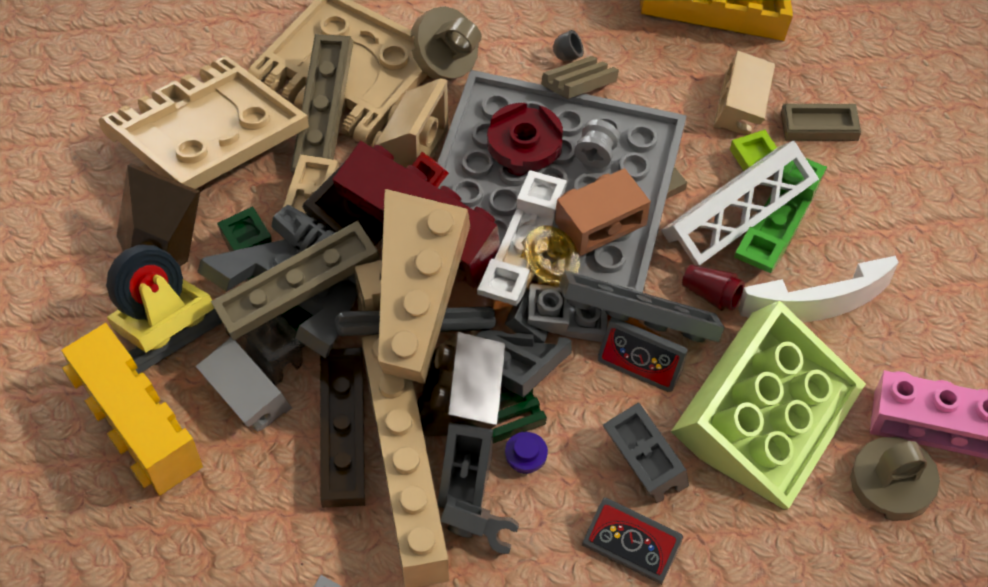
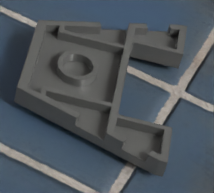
M284 239L212 255L201 259L198 273L227 292L247 278L262 274L300 253L301 250H296ZM345 278L298 304V306L313 316L299 325L295 338L324 358L328 357L336 339L339 337L336 332V315L341 312L352 311L358 299L356 284Z

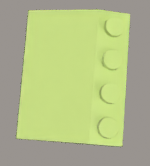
M777 301L751 313L677 421L671 433L703 462L784 510L789 509L866 383L781 301Z

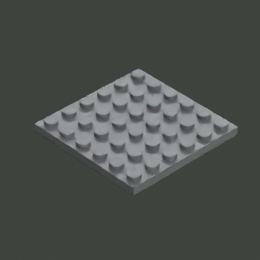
M470 70L438 159V163L449 172L438 188L446 186L455 191L461 197V202L473 210L477 206L489 212L496 219L495 223L498 226L501 245L516 211L517 198L528 173L522 176L513 175L508 171L507 167L499 164L491 156L487 147V131L490 126V120L499 109L513 103H527V108H535L539 110V105L548 108L555 113L563 126L562 153L553 163L535 172L567 180L564 192L566 193L569 190H578L589 185L604 174H613L625 168L651 203L646 226L580 257L554 223L532 281L559 286L564 270L643 292L687 115L588 94H581L566 99L541 84ZM593 119L609 122L615 126L620 134V141L617 147L612 150V160L608 166L603 168L587 166L576 157L574 152L577 141L582 138L584 125ZM523 133L518 134V139L523 141L531 140L534 137L533 135L525 136Z

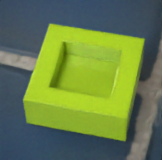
M764 129L732 140L730 151L742 170L745 171L776 149L777 146Z

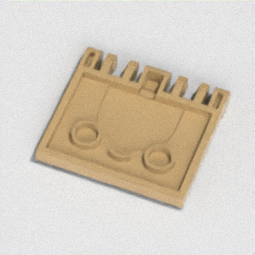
M314 0L250 66L248 72L276 93L283 87L286 77L291 78L288 85L286 84L281 96L291 104L294 103V106L301 110L315 34L351 36L354 43L341 118L346 108L352 111L344 119L341 131L349 137L353 136L354 140L358 142L361 140L370 146L377 132L381 131L384 124L388 121L393 105H399L405 93L417 88L428 76L420 69L413 58L412 50L415 49L414 36L410 37V29L352 0Z
M227 56L213 61L211 66L205 65L200 68L199 74L204 83L187 74L181 77L180 83L173 81L153 91L151 99L147 95L139 98L138 106L140 112H142L141 115L125 105L118 109V114L111 112L99 118V124L103 133L112 142H120L157 174L194 189L309 128L307 114Z

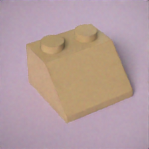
M440 78L407 91L399 105L394 104L391 108L388 124L383 132H377L372 147L374 144L382 146L394 156L393 161L405 168L408 165H412L421 152L432 158L448 130L447 80Z

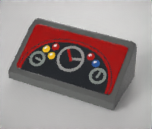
M611 317L598 354V361L664 391L671 392L683 371L688 349L625 321Z
M604 497L582 542V546L662 585L680 550L683 535Z

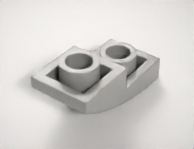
M529 285L527 324L567 337L603 342L607 330L606 310L593 306L589 310L574 307L567 302L561 288L558 286Z

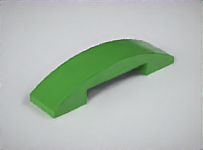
M806 158L819 180L758 224L749 227L735 252L734 258L772 273L798 230L823 179L827 166ZM793 160L784 166L782 183L796 185L804 179ZM780 189L779 196L784 194L787 190ZM770 195V197L768 198V200H767L765 206H767L768 204H770L771 195Z

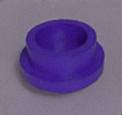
M517 433L506 443V461L519 473H533L539 470L547 460V445L535 433Z

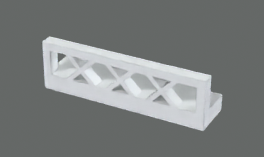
M791 141L774 149L661 229L669 243L678 240L694 265L699 266L747 232L749 227L758 224L819 180L795 141ZM792 160L804 177L796 185L782 183L784 166ZM774 174L773 181L767 179L768 177ZM759 184L772 187L770 204L765 207L752 204L754 187ZM780 189L787 190L784 194L779 196ZM745 195L744 202L736 201L740 197ZM728 206L743 208L741 223L736 228L722 226L724 209ZM751 210L757 211L756 214L750 217ZM715 216L714 224L707 222L709 219ZM698 227L713 230L710 247L701 253L688 235ZM720 232L728 233L724 237L719 239Z

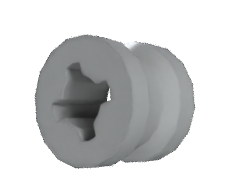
M597 119L588 121L583 127L582 138L576 143L574 150L576 157L590 167L603 168L608 166L613 157L612 150L617 147L620 141L619 131L607 121Z

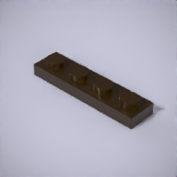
M362 347L332 349L326 358L320 355V500L322 508L365 506Z

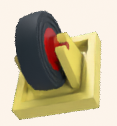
M137 245L124 250L114 259L108 271L107 291L110 300L118 310L107 316V319L114 331L145 353L163 347L169 342L171 336L185 327L197 325L204 319L205 314L214 309L210 295L185 281L179 264L171 254L154 245Z

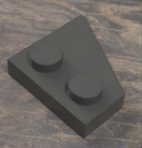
M483 329L476 335L505 343L501 386L521 397L528 394L572 353V340L559 337L556 345L535 342L534 334H507L503 331Z

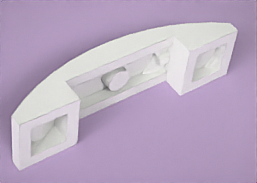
M529 170L517 198L516 211L495 259H491L477 289L478 295L511 305H518L534 276L555 223L557 199L564 194L567 180Z
M896 256L858 263L854 276L850 280L793 292L787 291L783 279L744 287L738 310L741 316L749 318L752 312L781 301L802 322H812L839 316L863 306L879 295L890 284L898 265V260Z

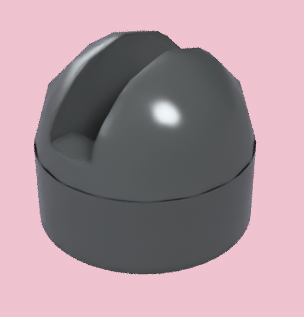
M574 30L559 35L553 44L555 56L562 61H573L584 54L581 39Z

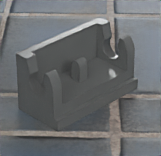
M639 402L603 424L604 429L649 495H652L656 502L663 501L664 492L673 486L679 492L689 486L686 468Z

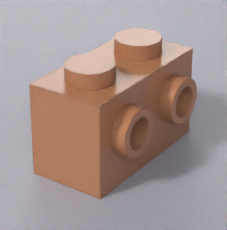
M624 168L613 174H604L595 182L578 190L572 189L564 193L557 199L555 224L580 257L646 226L651 201Z

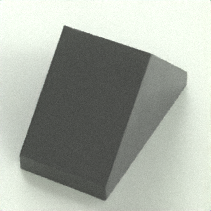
M449 423L437 504L439 508H445L450 496L482 507L492 461L493 429Z

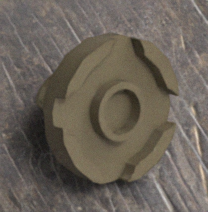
M446 6L433 8L418 17L411 29L410 36H414L415 49L412 50V54L420 69L433 79L442 78L446 80L460 78L472 70L478 58V46L482 38L480 30L473 22L468 20L458 10Z
M880 437L867 443L857 454L850 475L853 492L861 504L868 510L872 507L876 511L886 514L885 518L892 521L911 520L923 514L937 496L940 484L937 465L928 452L921 448L917 442L900 437Z

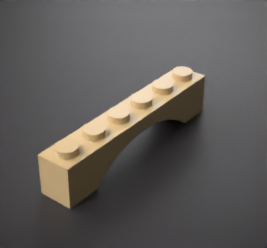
M379 334L363 336L361 340L364 364L384 463L404 586L420 587L449 581L448 556L413 381L384 374L378 362Z

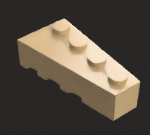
M385 189L378 362L384 374L425 384L470 228L468 209Z

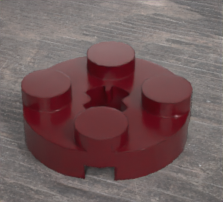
M527 103L509 104L499 109L491 118L487 131V147L491 156L499 164L507 167L511 174L522 176L528 173L529 170L536 171L545 168L560 157L562 153L563 126L555 113L546 107L539 105V110L535 108H527ZM523 133L525 136L533 135L534 137L531 140L523 141L518 139V134Z

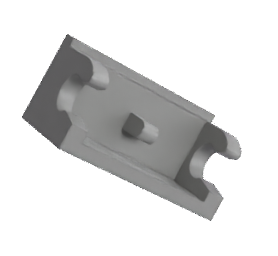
M231 337L196 366L247 427L252 425L257 432L270 425L284 412L287 413L292 409L278 388Z

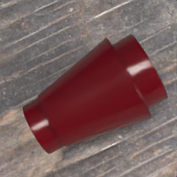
M691 264L684 273L682 286L688 288L720 311H723L725 308L733 311L741 300L745 282L738 279L736 273L697 267Z

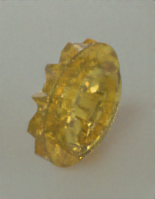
M548 225L538 226L530 231L521 242L524 246V251L520 258L527 261L530 273H535L538 276V284L548 283L550 286L559 287L564 270L578 274L580 269L578 250L571 238L562 230ZM547 251L548 256L559 260L551 265L550 260L544 258L542 254Z

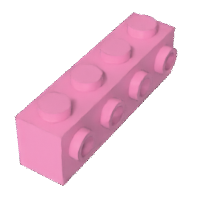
M884 370L874 392L870 434L883 437H900L917 442L920 445L988 459V390H975L956 386L944 380L932 381L913 377L906 372H889Z

